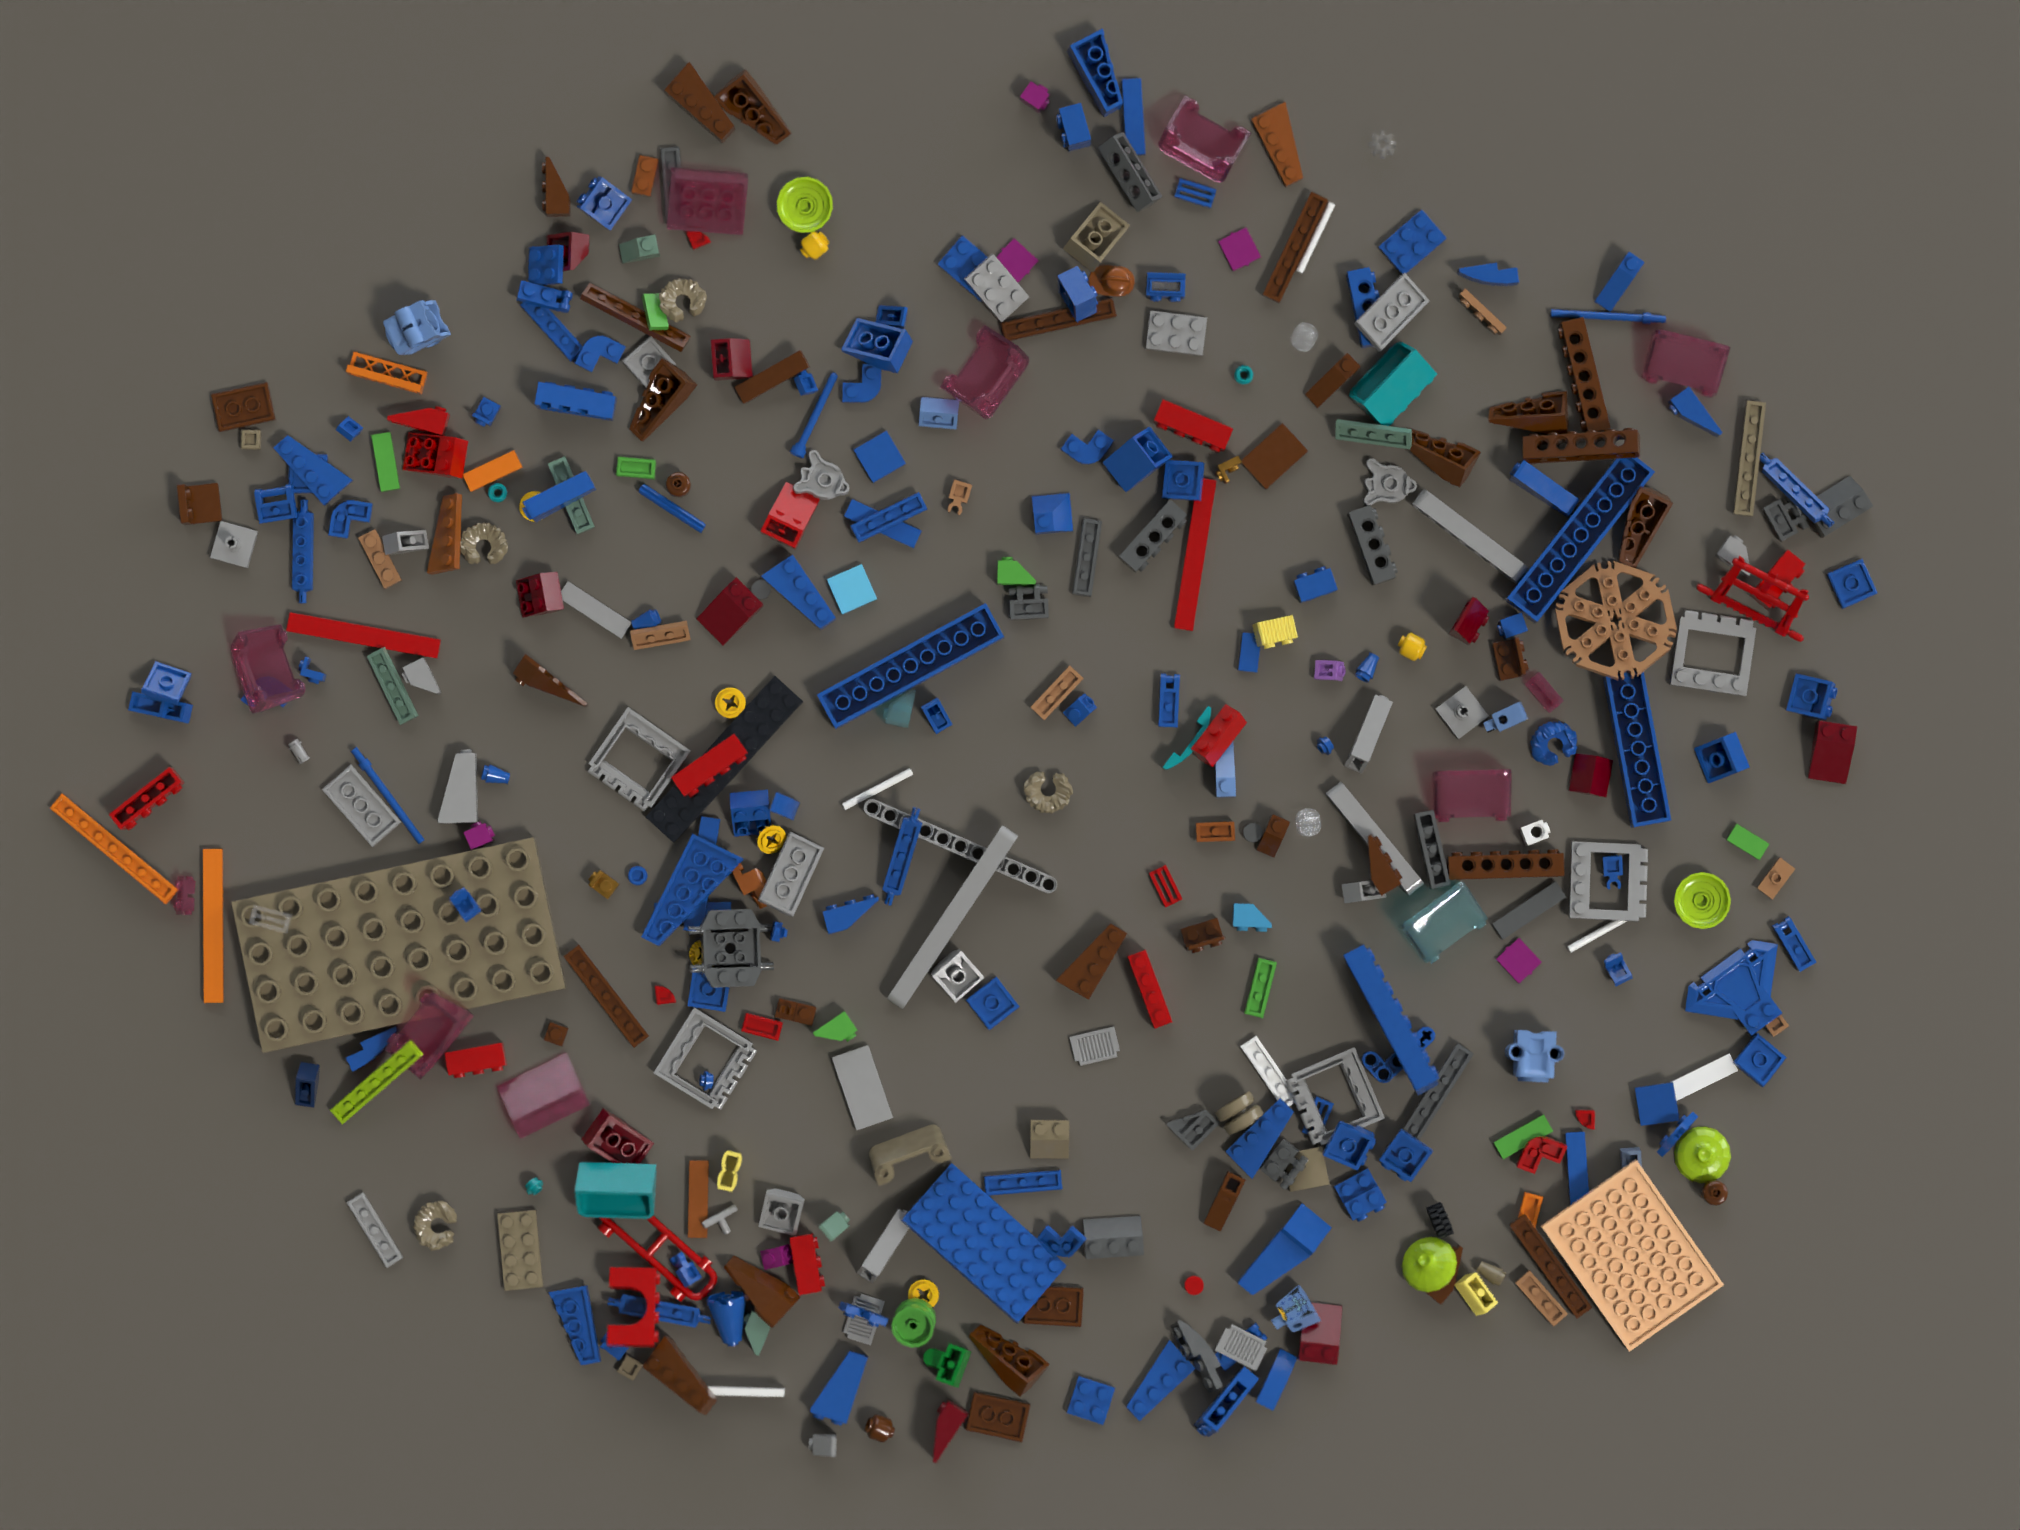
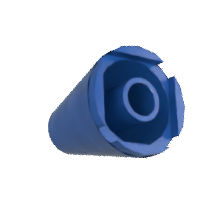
M731 1291V1294H725V1292L716 1293L709 1296L707 1300L722 1342L727 1344V1346H736L742 1340L745 1294L742 1291Z

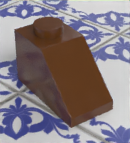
M1272 814L1257 847V851L1274 858L1290 821Z

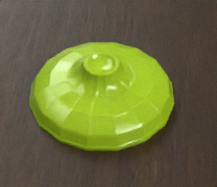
M798 177L787 182L780 190L777 199V213L782 222L791 230L800 233L814 232L822 228L830 219L833 210L832 196L828 188L819 180L811 177Z
M1700 872L1691 874L1681 881L1675 892L1674 904L1676 912L1683 922L1694 928L1706 929L1715 927L1725 919L1730 909L1731 897L1729 889L1723 880L1714 874Z
M1703 1126L1694 1127L1686 1131L1679 1138L1674 1150L1675 1164L1680 1173L1688 1180L1697 1183H1707L1708 1181L1720 1178L1728 1169L1731 1153L1730 1146L1722 1134L1715 1129Z
M1426 1237L1417 1240L1410 1245L1402 1261L1403 1276L1408 1284L1416 1290L1423 1292L1437 1291L1447 1285L1454 1276L1457 1266L1456 1255L1450 1244L1436 1237Z

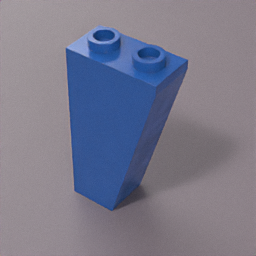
M1525 460L1521 463L1517 462L1509 473L1512 475L1510 481L1566 517L1571 514L1580 500Z
M584 471L523 501L525 507L522 509L529 520L532 519L538 522L597 489L588 473Z
M1282 1229L1277 1232L1237 1281L1251 1295H1254L1310 1257L1308 1253L1281 1232Z
M851 1350L848 1352L812 1405L810 1412L813 1413V1417L821 1420L826 1417L832 1419L831 1423L842 1426V1423L847 1424L868 1356Z
M1245 1366L1241 1368L1194 1423L1197 1427L1196 1430L1201 1435L1208 1437L1216 1433L1259 1378Z

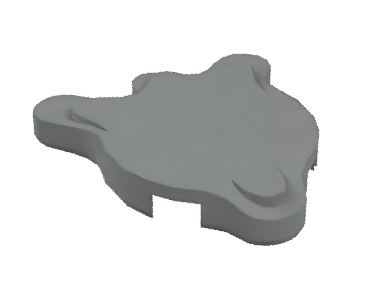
M811 450L808 454L811 467L801 468V480L794 484L793 491L796 494L809 493L821 500H830L837 496L848 494L850 487L845 482L841 469L833 463L824 461L816 450Z
M1374 458L1367 460L1366 466L1373 474V477L1367 478L1364 481L1368 490L1363 500L1366 506L1373 505L1376 502L1396 503L1416 490V481L1411 479L1399 466L1382 465Z

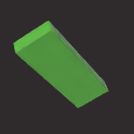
M391 432L371 435L381 492L400 489Z
M1258 958L1244 1014L1263 1018L1277 962Z
M1543 1114L1493 1143L1502 1159H1505L1523 1149L1531 1139L1546 1136L1553 1132Z

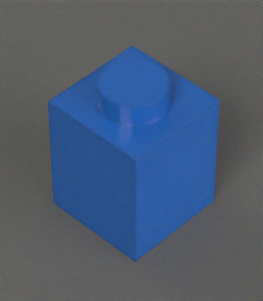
M1522 613L1498 621L1497 630L1499 635L1504 637V640L1528 631Z

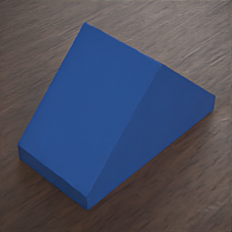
M879 305L876 323L905 329L908 308Z
M938 697L921 707L936 734L953 725Z

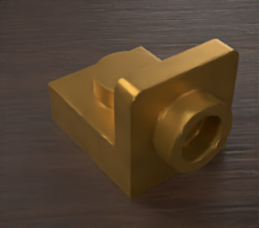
M1239 456L1217 466L1218 471H1216L1220 482L1229 483L1225 472L1232 473L1239 469L1238 465L1242 463Z
M601 870L598 873L594 871L588 879L590 881L589 886L606 899H609L619 886V883Z

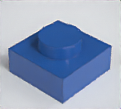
M348 416L338 425L336 431L351 442L361 433L363 427Z

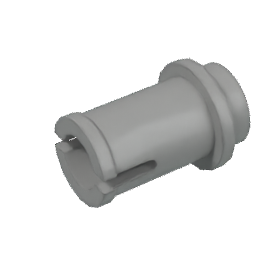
M296 739L289 743L288 746L300 765L310 759V757L302 747V741L299 742Z

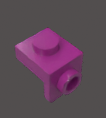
M789 1244L760 1251L764 1270L793 1263Z

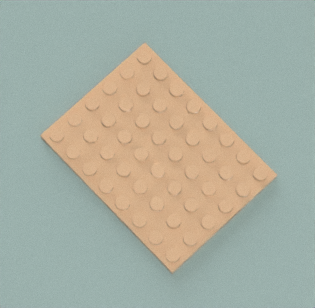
M1636 1159L1541 1226L1629 1352L1724 1285Z

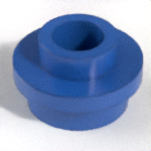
M1326 736L1317 739L1318 744L1316 746L1322 754H1331L1334 746L1330 739Z
M704 1071L703 1075H700L699 1085L703 1087V1090L712 1089L713 1074L708 1071Z

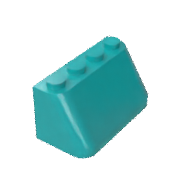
M1397 342L1350 390L1349 396L1378 425L1390 426L1397 416L1404 412L1407 406L1420 395L1421 391L1433 381L1437 373L1415 348L1404 342Z
M579 1162L575 1186L578 1214L583 1217L651 1218L655 1210L656 1164Z

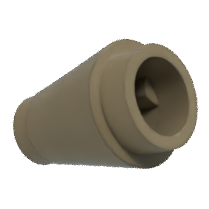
M1483 1261L1477 1269V1272L1492 1285L1496 1284L1497 1286L1501 1285L1507 1274L1503 1271L1504 1269Z

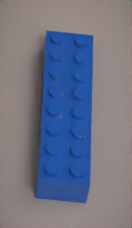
M1634 671L1633 679H1631V675L1628 672L1624 673V680L1620 679V673L1617 674L1619 680L1606 676L1603 677L1631 828L1671 821L1645 675L1643 672L1637 677L1636 671Z
M1362 945L1343 955L1345 962L1417 1095L1437 1086V1080L1440 1079L1434 1066H1429L1430 1058L1425 1049H1420L1421 1041L1416 1032L1412 1033L1410 1031L1412 1028L1407 1015L1402 1016V1006L1397 998L1393 999L1392 995L1394 993L1389 982L1383 981V978H1385L1379 964L1375 966V956L1370 947L1366 949Z

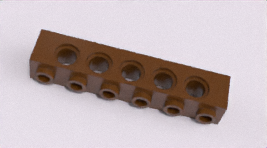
M1584 317L1561 322L1559 324L1560 328H1557L1559 338L1563 339L1564 342L1562 352L1564 358L1567 357L1569 365H1566L1568 375L1572 376L1573 379L1571 389L1573 395L1576 394L1578 402H1575L1577 412L1581 413L1582 420H1580L1582 432L1587 430L1603 432L1611 427ZM1571 335L1577 336L1579 343L1572 344L1569 341V337ZM1575 354L1583 356L1582 363H1577L1574 360ZM1580 372L1586 373L1588 380L1581 381L1578 374ZM1584 391L1592 393L1591 400H1586L1583 397ZM1589 409H1594L1597 412L1596 418L1592 419L1588 416L1587 412Z
M1624 428L1622 431L1606 429L1604 432L1587 430L1585 433L1569 431L1566 434L1551 432L1547 433V435L1529 434L1523 437V460L1529 464L1640 457V434L1634 428ZM1618 440H1624L1621 446L1615 445ZM1599 441H1605L1602 447L1596 446ZM1580 442L1586 443L1583 448H1577ZM1560 444H1567L1564 449H1558ZM1541 445H1548L1547 449L1543 451L1539 450V447Z
M1559 849L1547 850V853L1540 854V850H1528V854H1520V851H1509V855H1501V851H1491L1490 855H1482V852H1470L1471 856H1463V852L1451 853V856L1447 857V871L1450 880L1565 876L1564 853H1559ZM1523 858L1527 859L1530 864L1526 870L1520 867V861ZM1541 858H1545L1549 862L1546 869H1542L1539 866ZM1503 859H1507L1510 862L1508 870L1501 868L1500 864ZM1465 860L1472 863L1470 871H1465L1462 868V863ZM1483 860L1490 861V870L1486 871L1481 867Z

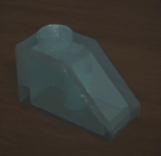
M910 690L890 703L889 708L884 709L883 719L886 720V724L908 729L916 690Z

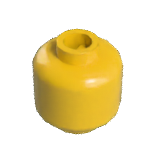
M814 231L801 240L802 248L800 250L806 258L810 257L816 260L828 251L829 241L822 232Z
M1409 633L1406 637L1402 635L1397 645L1400 647V655L1412 661L1421 659L1427 648L1425 640L1413 633Z

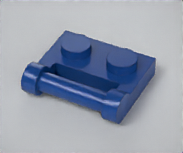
M286 484L285 487L266 490L260 488L254 490L259 524L298 518L293 484ZM284 494H286L287 500L276 501L270 503L263 502V498Z

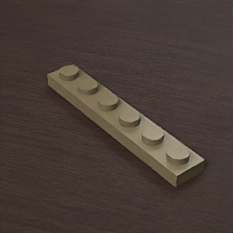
M1746 401L1733 515L1753 516L1766 408L1765 402Z

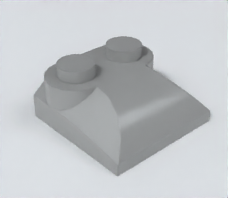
M960 949L950 952L931 972L932 977L955 1003L985 978Z
M780 1189L767 1190L758 1227L796 1236L804 1198L799 1194Z

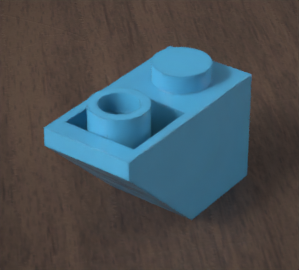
M1233 904L1232 927H1237L1236 931H1248V927L1256 928L1258 932H1267V928H1272V924L1254 904Z

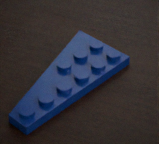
M692 834L641 937L660 946L744 859Z

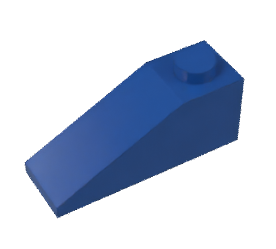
M1628 252L1594 302L1611 312L1645 262L1631 252Z
M1690 387L1668 402L1670 404L1668 406L1670 411L1674 415L1677 414L1679 418L1715 437L1723 433Z

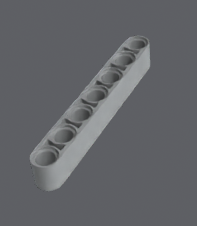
M1423 489L1412 503L1418 511L1517 584L1529 569L1523 562L1427 490Z
M1341 781L1325 793L1368 847V835L1378 836L1382 843L1381 850L1383 853L1387 852L1393 861L1390 863L1394 870L1397 868L1403 877L1400 880L1402 882L1400 886L1407 895L1410 896L1424 884Z

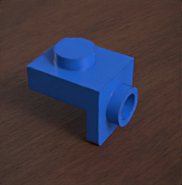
M305 657L304 660L300 661L298 671H301V676L308 678V682L319 684V681L325 682L326 674L308 669L311 658Z
M1083 694L1063 714L1076 727L1097 707L1089 696Z
M465 888L457 890L449 898L466 922L482 911Z
M1621 952L1611 954L1604 960L1605 969L1615 987L1633 979Z

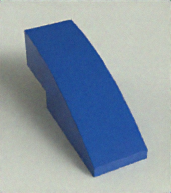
M1497 263L1459 268L1457 271L1459 276L1481 284L1492 286L1519 284L1517 267L1498 270Z
M132 692L128 710L189 724L193 705L183 702L175 705L145 694Z
M776 792L770 811L794 821L800 802Z
M398 1026L360 1042L363 1050L346 1057L352 1072L366 1066L377 1058L398 1033Z
M1282 1349L1279 1350L1255 1400L1256 1403L1274 1410L1298 1357Z

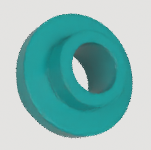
M1239 366L1235 370L1234 378L1239 384H1248L1253 379V371L1249 366ZM1246 372L1247 378H1241L1240 373Z
M501 483L491 485L488 490L489 498L494 502L504 501L507 497L506 487ZM498 489L501 490V495L495 496L494 492Z
M537 1177L530 1180L525 1185L527 1194H538L543 1189V1181Z

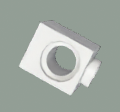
M1543 820L1519 828L1525 846L1549 838L1548 833H1551L1547 822L1544 823ZM1533 827H1538L1541 831L1538 838L1533 837L1531 834Z

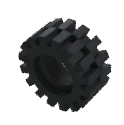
M1441 1202L1426 1207L1439 1240L1454 1234L1450 1220Z

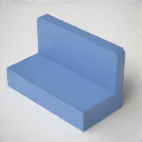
M922 397L919 426L957 429L959 400Z

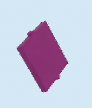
M1247 227L1236 233L1231 232L1230 236L1218 241L1233 271L1243 266H1249V263L1261 258Z
M1015 238L1005 248H1002V252L996 257L1018 283L1026 274H1030V270L1039 261Z
M1520 938L1509 947L1507 946L1506 950L1496 958L1518 984L1528 975H1532V971L1542 963Z

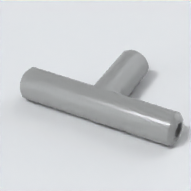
M733 1204L703 1221V1228L706 1229L718 1222L725 1235L729 1234L731 1230L725 1218L738 1210L736 1205Z

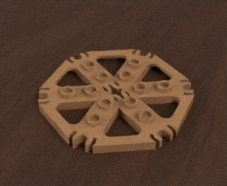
M1608 561L1607 569H1602L1601 564L1598 563L1596 571L1594 564L1559 594L1558 599L1563 600L1564 604L1556 603L1554 611L1563 652L1568 649L1565 653L1566 657L1569 654H1575L1576 657L1572 660V663H1577V667L1615 680H1619L1617 673H1620V679L1624 680V673L1628 672L1631 675V679H1633L1635 675L1634 670L1638 677L1671 650L1673 642L1668 641L1667 638H1675L1677 628L1669 590L1667 589L1664 592L1666 585H1663L1661 588L1656 586L1659 578H1655L1656 575L1615 561H1613L1614 569L1611 562ZM1625 573L1640 578L1643 581V585L1622 602L1617 575ZM1595 578L1598 583L1602 605L1576 596L1575 590L1588 579ZM1656 600H1660L1663 603L1667 621L1665 624L1660 625L1637 616ZM1614 613L1616 618L1620 619V621L1618 622V626H1616L1614 622H1611V620H1613ZM1569 615L1595 625L1578 639L1573 640L1568 635L1565 618ZM1629 636L1656 645V651L1642 662L1636 661L1633 656ZM1607 640H1610L1614 659L1612 667L1592 662L1589 659V655Z

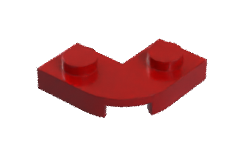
M1535 1137L1524 1146L1516 1166L1535 1174L1542 1157L1560 1164L1568 1146L1548 1137Z

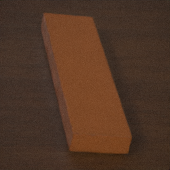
M689 1160L688 1238H708V1228L705 1229L702 1226V1222L708 1219V1160Z

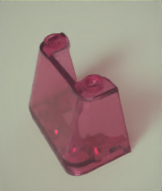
M1184 96L1167 124L1158 146L1164 153L1212 180L1224 182L1248 141L1251 132L1241 126H1236L1231 131L1200 115L1198 113L1200 108L1198 103L1194 99Z
M984 325L976 334V343L979 346L959 375L951 374L945 377L940 387L982 418L989 419L1027 368L1029 357L1018 345Z
M1656 329L1651 336L1642 378H1645L1646 382L1657 384V381L1663 380L1696 388L1702 392V396L1712 398L1713 395L1716 396L1718 393L1730 347Z
M281 624L238 632L231 644V656L250 711L253 714L301 698L305 693L304 682H301L298 678L294 679L283 648L288 637Z
M1511 769L1435 771L1432 773L1433 810L1438 822H1450V818L1496 817V821H1507V817H1511Z
M426 992L419 1000L422 1004L418 1011L398 1035L394 1033L388 1039L389 1045L385 1049L393 1056L407 1042L412 1040L423 1055L407 1069L419 1079L423 1078L436 1065L474 1017L468 1010L433 992L430 994Z

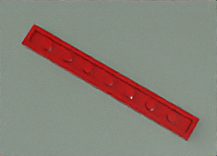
M1203 478L1201 501H1194L1174 629L1193 631L1217 480Z
M292 612L289 613L286 629L287 632L375 648L385 647L386 650L438 659L441 644L440 639Z

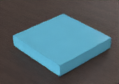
M862 564L827 579L842 615L877 600Z

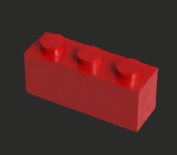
M1786 550L1767 574L1773 571L1778 574L1777 579L1793 586L1791 584L1792 580L1795 577L1798 579L1805 571L1803 569L1805 563L1791 551ZM1761 580L1755 588L1760 590L1765 581ZM1771 585L1766 593L1781 601L1779 596L1783 592L1785 594L1787 592ZM1752 594L1749 595L1766 610L1770 607H1776Z
M1225 704L1191 750L1199 760L1213 767L1247 724L1246 720L1240 712Z
M504 1043L445 1053L448 1076L453 1075L454 1079L465 1077L467 1072H472L473 1075L483 1074L484 1069L491 1068L492 1072L503 1070V1066L507 1065Z
M813 1233L790 1237L799 1295L821 1292L822 1287H825L824 1275L819 1273L822 1262L821 1257L816 1255V1249L819 1248L818 1238L813 1237Z

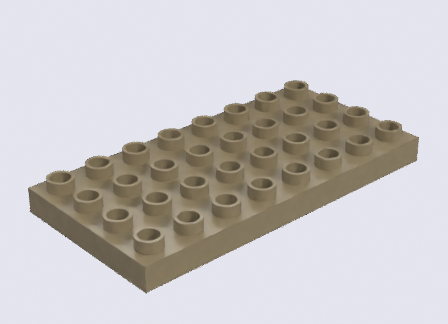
M534 837L231 902L262 1053L567 988L536 838ZM465 888L472 895L482 910L467 922L449 900L454 892Z

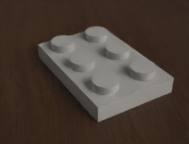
M990 254L964 278L966 283L999 322H1003L1029 298L1028 294L994 254Z
M1150 311L1146 349L1203 356L1207 318Z

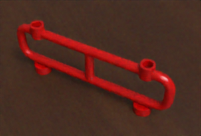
M655 1216L646 1220L662 1234L647 1251L610 1218H599L602 1223L597 1228L608 1238L615 1233L652 1267L656 1268L661 1275L674 1285L670 1293L680 1302L685 1297L695 1301L702 1300L717 1284V1273L710 1266L712 1262L706 1256L701 1258ZM667 1238L709 1275L710 1281L699 1293L692 1292L688 1287L685 1288L677 1277L652 1256Z

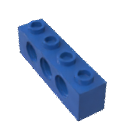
M1370 267L1347 271L1346 273L1355 320L1365 312L1362 308L1364 303L1372 305L1379 298V292L1374 290L1373 283H1376L1375 273L1370 271ZM1359 285H1367L1369 291L1361 293L1358 289ZM1357 328L1361 349L1372 347L1371 342Z

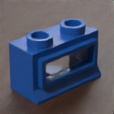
M1147 272L1146 298H1150V301H1162V298H1167L1170 302H1180L1181 299L1185 298L1186 274Z

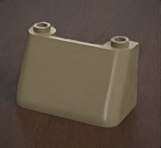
M933 1124L873 1146L869 1151V1158L878 1186L886 1184L893 1179V1164L928 1151L930 1158L936 1163L952 1159L940 1127Z

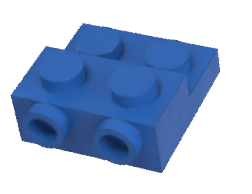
M598 176L597 179L594 177L588 185L589 191L586 194H581L578 198L577 203L579 205L577 208L611 231L632 199L603 177Z
M1796 673L1786 711L1826 721L1827 717H1831L1833 707L1830 706L1831 700L1837 696L1838 689L1835 687L1836 684L1831 681Z
M1339 1121L1323 1151V1156L1358 1171L1360 1165L1363 1166L1366 1162L1368 1150L1372 1149L1375 1145L1374 1132L1358 1125L1354 1127Z
M1401 1128L1380 1156L1379 1161L1387 1170H1394L1400 1179L1412 1182L1433 1150Z
M1368 1168L1334 1186L1353 1221L1355 1219L1358 1222L1368 1217V1212L1374 1210L1376 1213L1384 1209L1383 1204L1387 1203Z

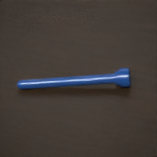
M836 373L830 374L799 442H796L790 450L791 454L803 459L807 452L805 451V445L838 376Z

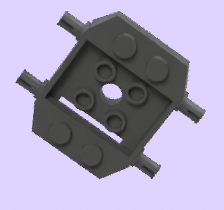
M752 909L709 910L699 926H688V930H695L688 931L689 935H700L702 948L701 964L690 965L689 969L697 968L689 970L690 973H701L711 988L754 986L761 971L774 970V967H767L774 965V963H762L760 954V933L772 932L773 928H765L773 927L772 923H759ZM719 929H748V931L745 932L711 933V930ZM728 943L734 945V952L732 954H728L725 951V946ZM749 964V967L712 968V965Z

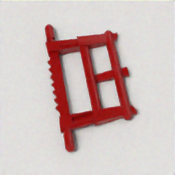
M1739 556V558L1732 560L1733 566L1721 578L1722 582L1715 591H1712V589L1703 584L1696 586L1698 591L1708 596L1710 595L1712 601L1719 604L1722 602L1727 607L1733 608V611H1739L1740 614H1745L1746 617H1752V620L1758 621L1759 624H1765V627L1774 628L1775 632L1783 637L1788 635V637L1798 642L1804 640L1803 635L1789 630L1793 619L1798 617V611L1803 601L1809 599L1807 594L1809 591L1805 589L1799 590L1777 579L1778 574L1773 571L1767 574L1744 562L1745 560ZM1741 569L1765 581L1760 590L1736 578ZM1734 585L1786 612L1780 622H1776L1727 597L1726 594L1730 587ZM1771 585H1774L1794 595L1795 598L1788 605L1766 592Z

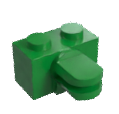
M949 1343L946 1352L934 1348L928 1349L924 1353L923 1360L927 1366L939 1370L935 1380L958 1388L972 1352Z

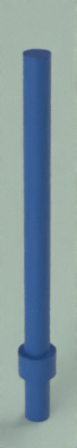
M1551 309V317H1584V319L1642 322V324L1666 322V316L1651 315V313L1645 312L1643 314Z
M357 747L354 748L351 753L359 762L361 770H365L418 844L422 843L425 839L373 770L371 762L368 758L365 759Z

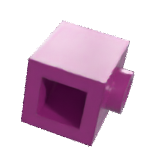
M1030 81L1021 94L1020 101L1039 113L1041 109L1045 110L1049 105L1050 100L1048 99L1050 94L1047 93L1048 89L1043 85L1039 84L1037 86Z
M481 821L470 825L471 829L464 832L471 850L494 841L492 837L495 836L491 825L481 824Z

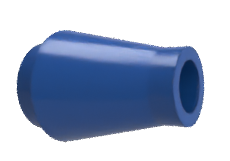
M650 609L636 619L631 620L634 630L658 626V624H661V618L656 609Z
M1369 653L1356 669L1355 676L1367 683L1369 680H1372L1379 657Z
M491 764L489 766L484 765L481 780H484L485 783L508 784L510 773Z

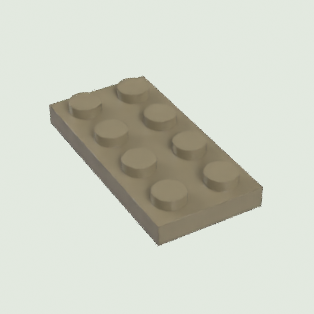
M537 1211L498 1213L504 1291L544 1287Z

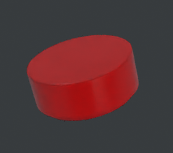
M1190 1276L1186 1279L1184 1287L1189 1294L1198 1295L1203 1291L1204 1283L1200 1277Z

